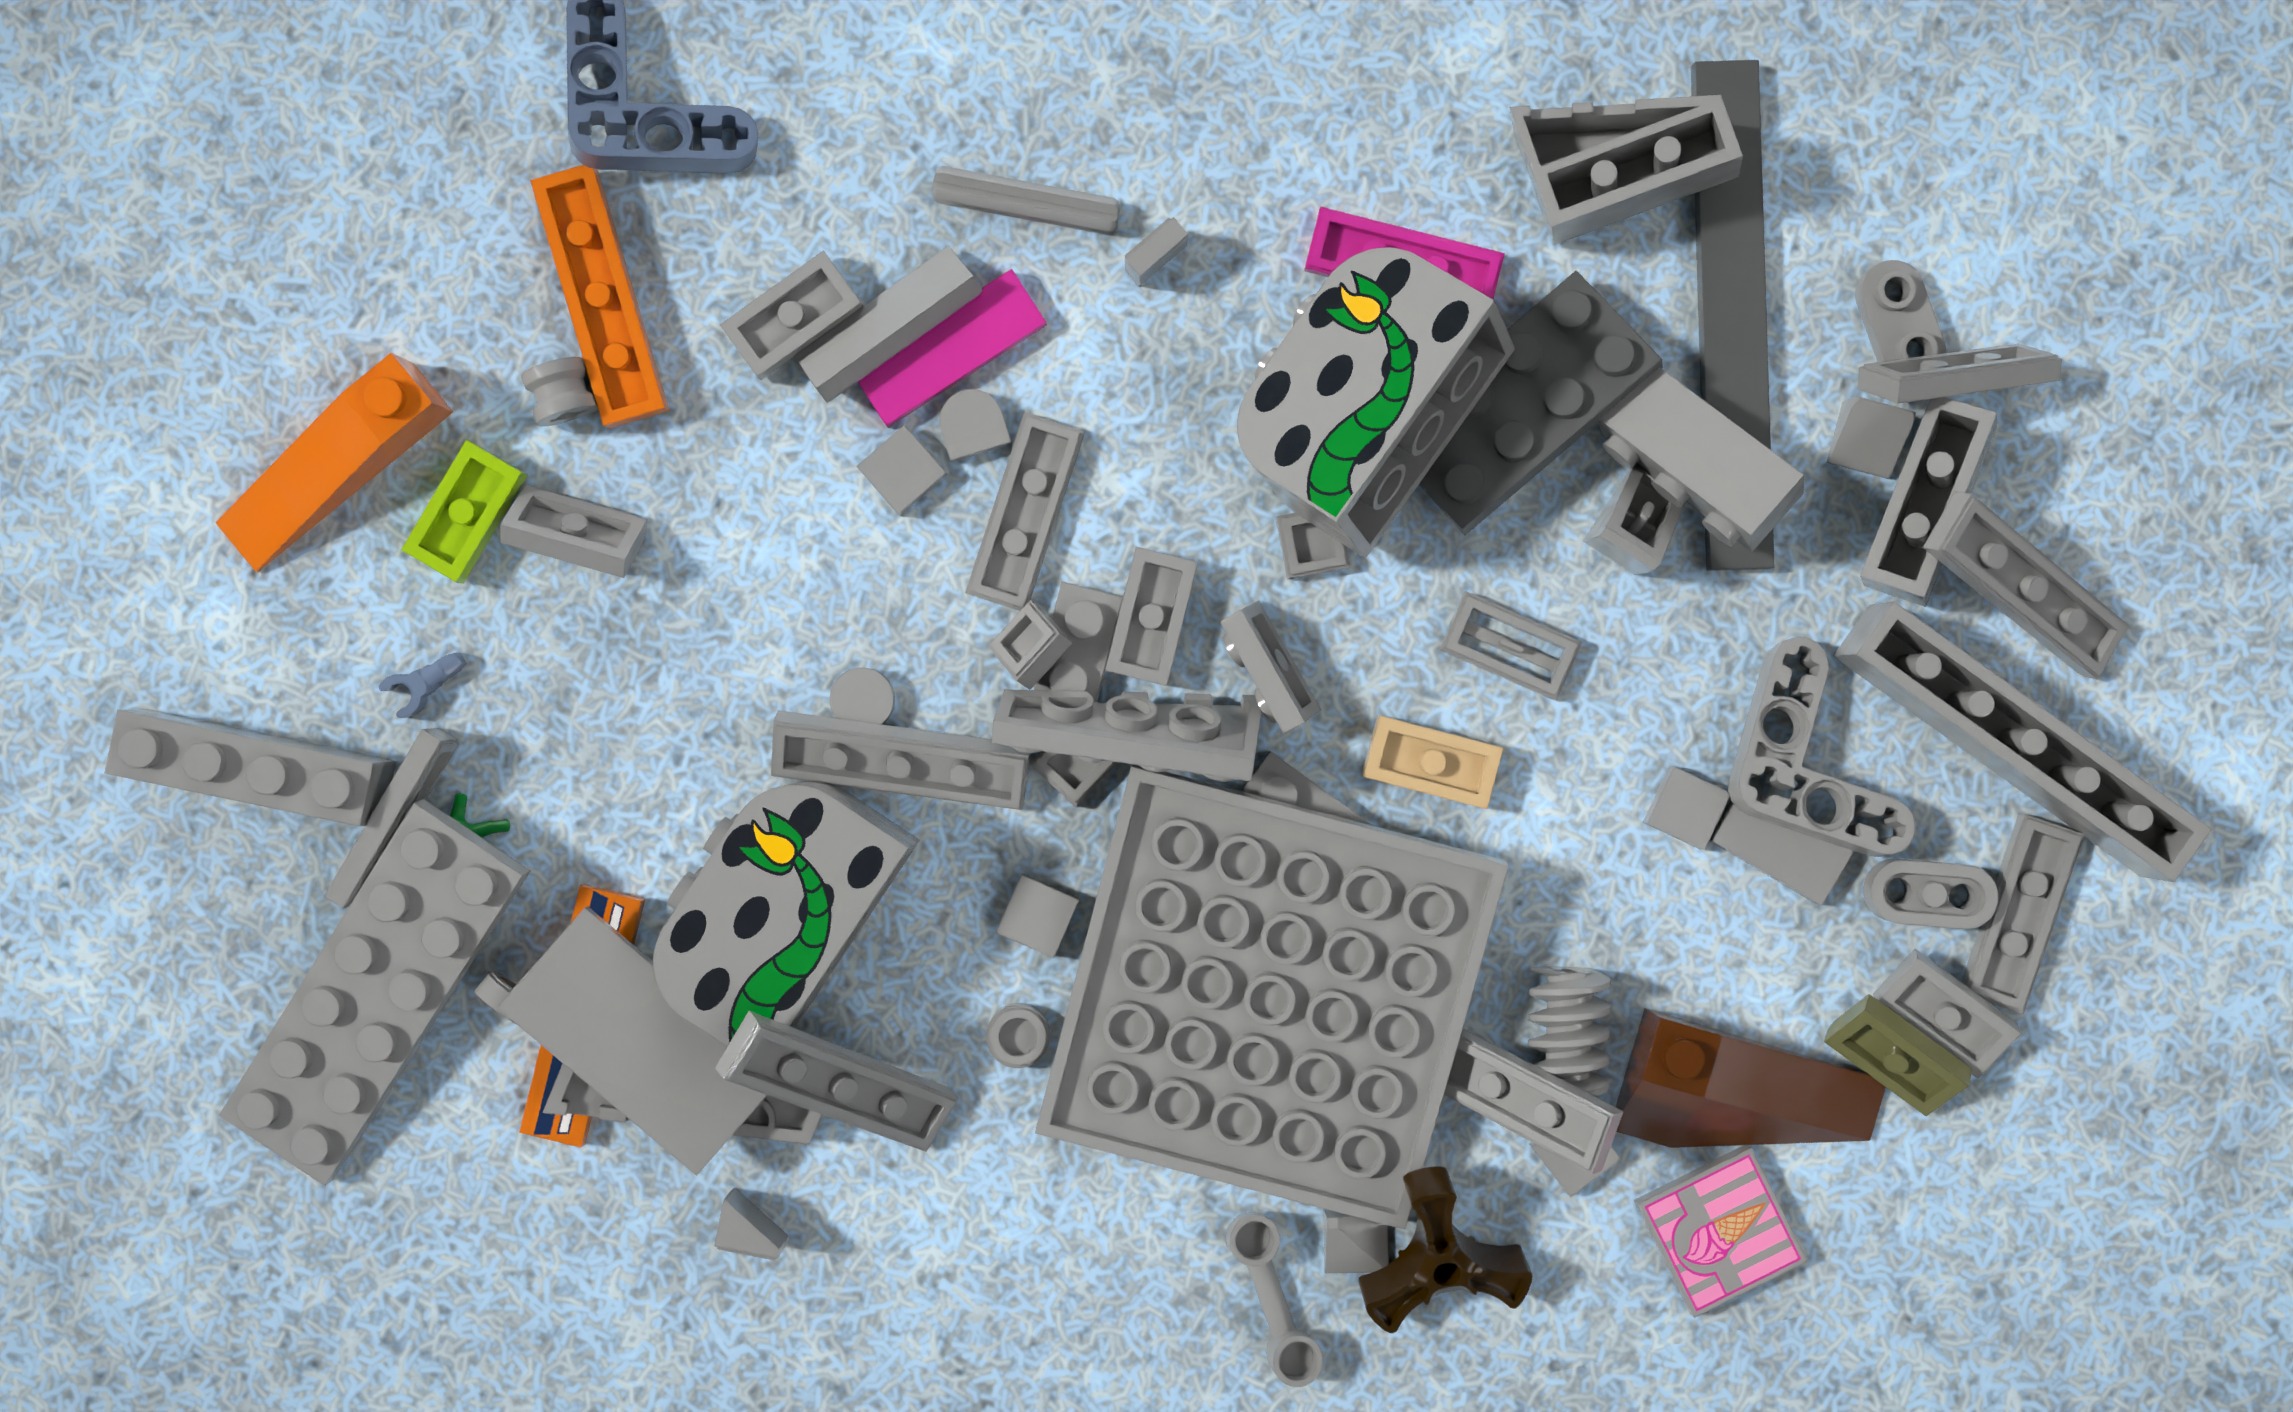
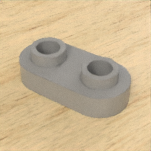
M1887 260L1868 269L1861 276L1856 286L1855 300L1877 362L1909 358L1906 352L1909 341H1915L1922 347L1923 356L1946 353V344L1925 285L1914 267L1903 261ZM1887 281L1894 282L1900 287L1901 299L1899 302H1893L1887 298L1884 290Z
M1887 859L1876 864L1868 872L1863 886V895L1868 908L1877 917L1897 924L1973 929L1985 924L1993 916L1998 905V890L1991 876L1978 867L1965 864ZM1898 878L1903 882L1905 892L1900 900L1892 902L1887 897L1886 888L1889 882ZM1962 884L1967 890V899L1963 905L1954 907L1949 899L1950 891L1955 885Z

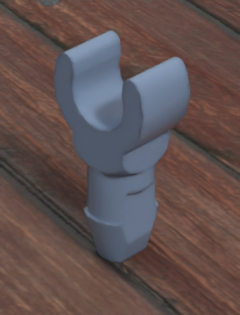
M461 653L448 654L433 664L426 665L422 669L415 670L410 674H394L386 677L380 683L379 690L392 691L398 685H406L411 692V700L406 707L397 711L396 716L398 718H410L419 714L426 705L427 697L436 692V689L441 687L443 682L459 673L467 663Z

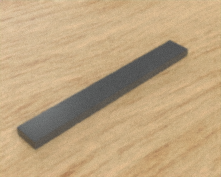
M1759 60L1695 61L1691 66V96H1722L1743 154L1739 177L1694 193L1701 399L1771 450ZM1705 528L1706 571L1775 568L1773 529L1751 552L1738 541L1732 547L1727 546Z

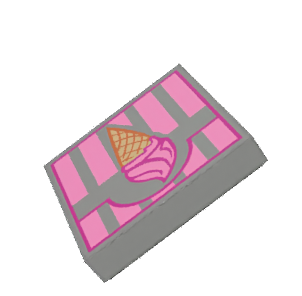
M1743 1145L1634 1200L1689 1313L1694 1318L1808 1262L1752 1148L1748 1145Z

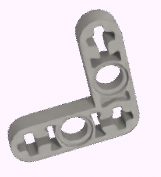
M1798 636L1778 643L1768 651L1759 673L1729 778L1728 791L1731 801L1738 810L1749 816L1867 856L1881 857L1902 852L1910 845L1915 835L1913 815L1904 803L1895 798L1802 767L1827 680L1829 661L1826 652L1819 643L1810 638ZM1797 652L1802 654L1800 665L1809 669L1808 675L1794 680L1789 697L1773 696V691L1778 693L1787 689L1791 680L1792 669L1783 665V659L1792 657ZM1794 697H1800L1801 702L1795 700ZM1771 709L1785 712L1792 720L1794 726L1793 735L1786 744L1775 743L1765 733L1763 727L1764 718ZM1765 772L1767 773L1765 782L1768 786L1782 791L1795 789L1789 799L1779 795H1771L1757 801L1758 791L1756 788L1749 786V778L1762 775ZM1815 789L1826 791L1835 801L1836 814L1827 825L1813 821L1808 814L1806 808L1807 799ZM1885 813L1884 824L1893 828V835L1877 841L1878 831L1875 828L1861 823L1850 826L1849 824L1854 815L1870 819L1882 816Z

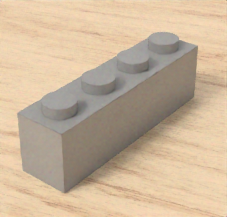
M149 709L117 710L104 774L360 827L366 825L392 781L396 761Z

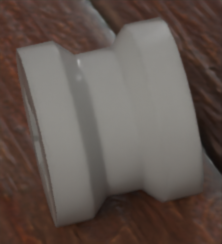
M567 357L536 365L521 374L525 389L534 394L537 403L533 410L537 426L562 424L590 415L598 410L594 394L587 391L583 380L587 374L583 358Z

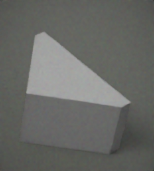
M1635 464L1632 469L1628 470L1583 540L1584 543L1634 575L1655 571L1661 564L1684 507L1683 505L1679 508L1661 496L1651 484L1655 478L1638 464Z

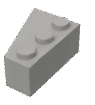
M1721 95L1637 99L1635 104L1593 106V102L1572 103V107L1531 109L1530 106L1509 107L1512 128L1553 245L1735 179L1740 174L1743 154Z

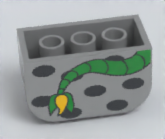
M1376 248L1361 252L1347 259L1330 274L1316 295L1308 296L1300 304L1293 319V327L1278 348L1269 350L1259 362L1255 372V380L1241 402L1237 418L1238 439L1244 455L1289 509L1366 559L1515 350L1495 300L1420 256L1403 249Z
M802 781L772 788L756 796L739 814L734 815L731 820L727 817L721 820L703 848L711 854L704 867H700L695 874L690 871L687 872L667 901V904L675 910L658 936L653 955L654 976L664 1000L678 1015L726 1047H728L748 1011L795 1028L920 840L849 792L833 784Z

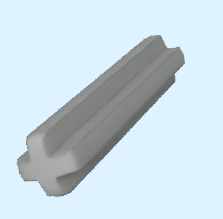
M946 166L937 168L932 186V196L940 204L1106 235L1115 232L1120 212L1119 201L1112 197Z

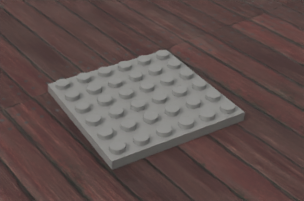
M1131 764L1035 1134L1405 1230L1412 1205L1403 1176L1424 1166L1509 864L1506 860L1166 771H1148L1139 765Z

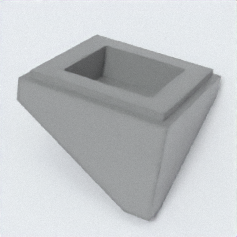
M1323 1209L1325 1273H1370L1388 1265V1225Z

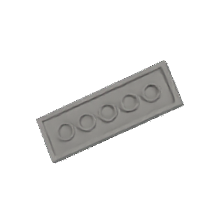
M425 799L415 802L219 1116L322 1185L326 1186L330 1183L361 1139L531 870Z

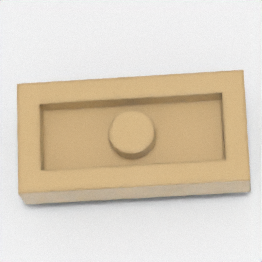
M1377 715L1362 777L1488 809L1503 748Z

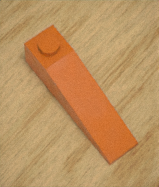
M389 353L344 390L215 523L254 571L259 572L451 415L453 410L413 362Z

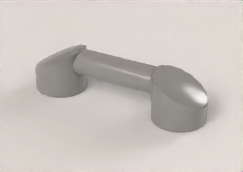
M1253 1211L1242 1213L1229 1224L1225 1234V1241L1232 1255L1239 1262L1247 1265L1272 1335L1267 1342L1266 1354L1268 1363L1276 1376L1286 1385L1292 1387L1309 1385L1319 1376L1322 1370L1323 1354L1319 1345L1310 1335L1302 1329L1295 1327L1272 1259L1277 1254L1280 1246L1279 1231L1276 1225L1262 1213Z

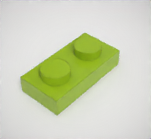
M466 440L401 550L454 582L464 584L528 475L477 444Z

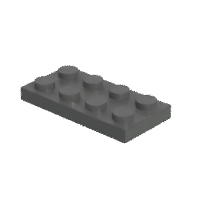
M1577 270L1507 329L1515 347L1514 352L1419 483V486L1464 536L1594 427L1604 414L1658 368H1663L1660 356Z

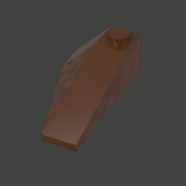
M1644 1008L1615 1106L1623 1111L1616 1132L1670 1148L1870 1141L1886 1087L1864 1072Z

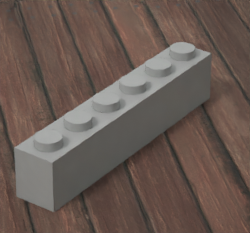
M1895 601L1869 605L1833 655L1834 658L2071 828L2083 833L2085 838L2140 877L2175 882L2212 830Z

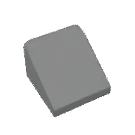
M1853 397L1843 401L1826 463L1886 479L1890 478L1913 426L1916 412L1862 397Z
M733 1188L723 1201L714 1246L718 1247V1250L769 1260L778 1259L787 1245L788 1235L738 1189Z

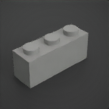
M1658 368L1599 419L1602 436L1606 439L1602 443V447L1614 460L1628 469H1632L1635 464H1638L1655 478L1651 484L1661 496L1679 508L1686 502L1705 516L1702 521L1703 526L1727 546L1732 547L1738 541L1753 552L1804 494V475L1661 368Z
M1946 397L1929 400L1860 577L1864 586L1924 607L1927 606L1943 564L1922 547L1954 493H1972L1997 430V413Z

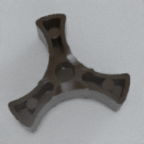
M1426 1167L1405 1174L1403 1181L1412 1208L1416 1211L1417 1216L1416 1230L1407 1248L1399 1250L1398 1258L1382 1269L1358 1278L1365 1308L1371 1319L1384 1331L1395 1333L1405 1317L1423 1302L1428 1305L1432 1297L1458 1290H1467L1473 1295H1477V1291L1500 1299L1510 1308L1516 1309L1525 1299L1533 1278L1522 1247L1519 1244L1497 1246L1475 1241L1473 1236L1467 1237L1452 1224V1213L1457 1196L1445 1167Z

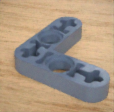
M568 0L566 7L568 135L571 152L580 163L598 170L734 173L740 172L751 165L756 157L759 133L756 122L750 114L740 108L731 106L628 103L626 10L623 0ZM590 8H603L605 16L603 19V43H591L590 21L588 18ZM600 63L610 67L616 74V79L607 88L597 90L584 85L579 79V73L589 64ZM626 125H635L636 149H627ZM656 125H670L680 132L683 140L677 148L671 151H660L651 147L646 141L647 132ZM592 126H605L607 134L605 146H592L589 136L592 132ZM693 127H701V151H692ZM723 129H735L736 139H739L736 144V150L729 151L723 149V143L720 140Z

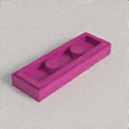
M1320 206L1304 271L1329 277L1340 264L1356 254L1376 248H1398L1420 256L1489 298L1494 299L1505 253Z
M1012 269L982 288L983 292L858 381L888 428L1047 326L1045 319Z

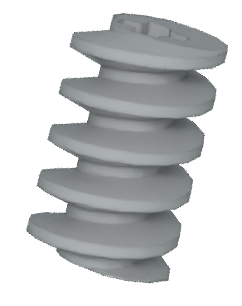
M1540 966L1530 968L1529 970L1548 977L1547 983L1529 989L1530 996L1547 1002L1546 1009L1528 1014V1021L1546 1027V1034L1528 1040L1529 1047L1546 1053V1060L1532 1064L1593 1096L1607 1092L1609 1080L1592 1071L1608 1066L1609 1054L1593 1047V1045L1609 1040L1610 1029L1592 1020L1610 1014L1611 1004L1592 994L1609 989L1611 978L1595 970L1581 967Z

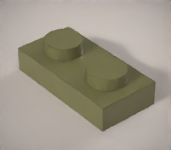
M1870 994L1837 1018L1827 1030L1824 1040L1827 1045L1925 1116H1928L1970 1084L1972 1068Z

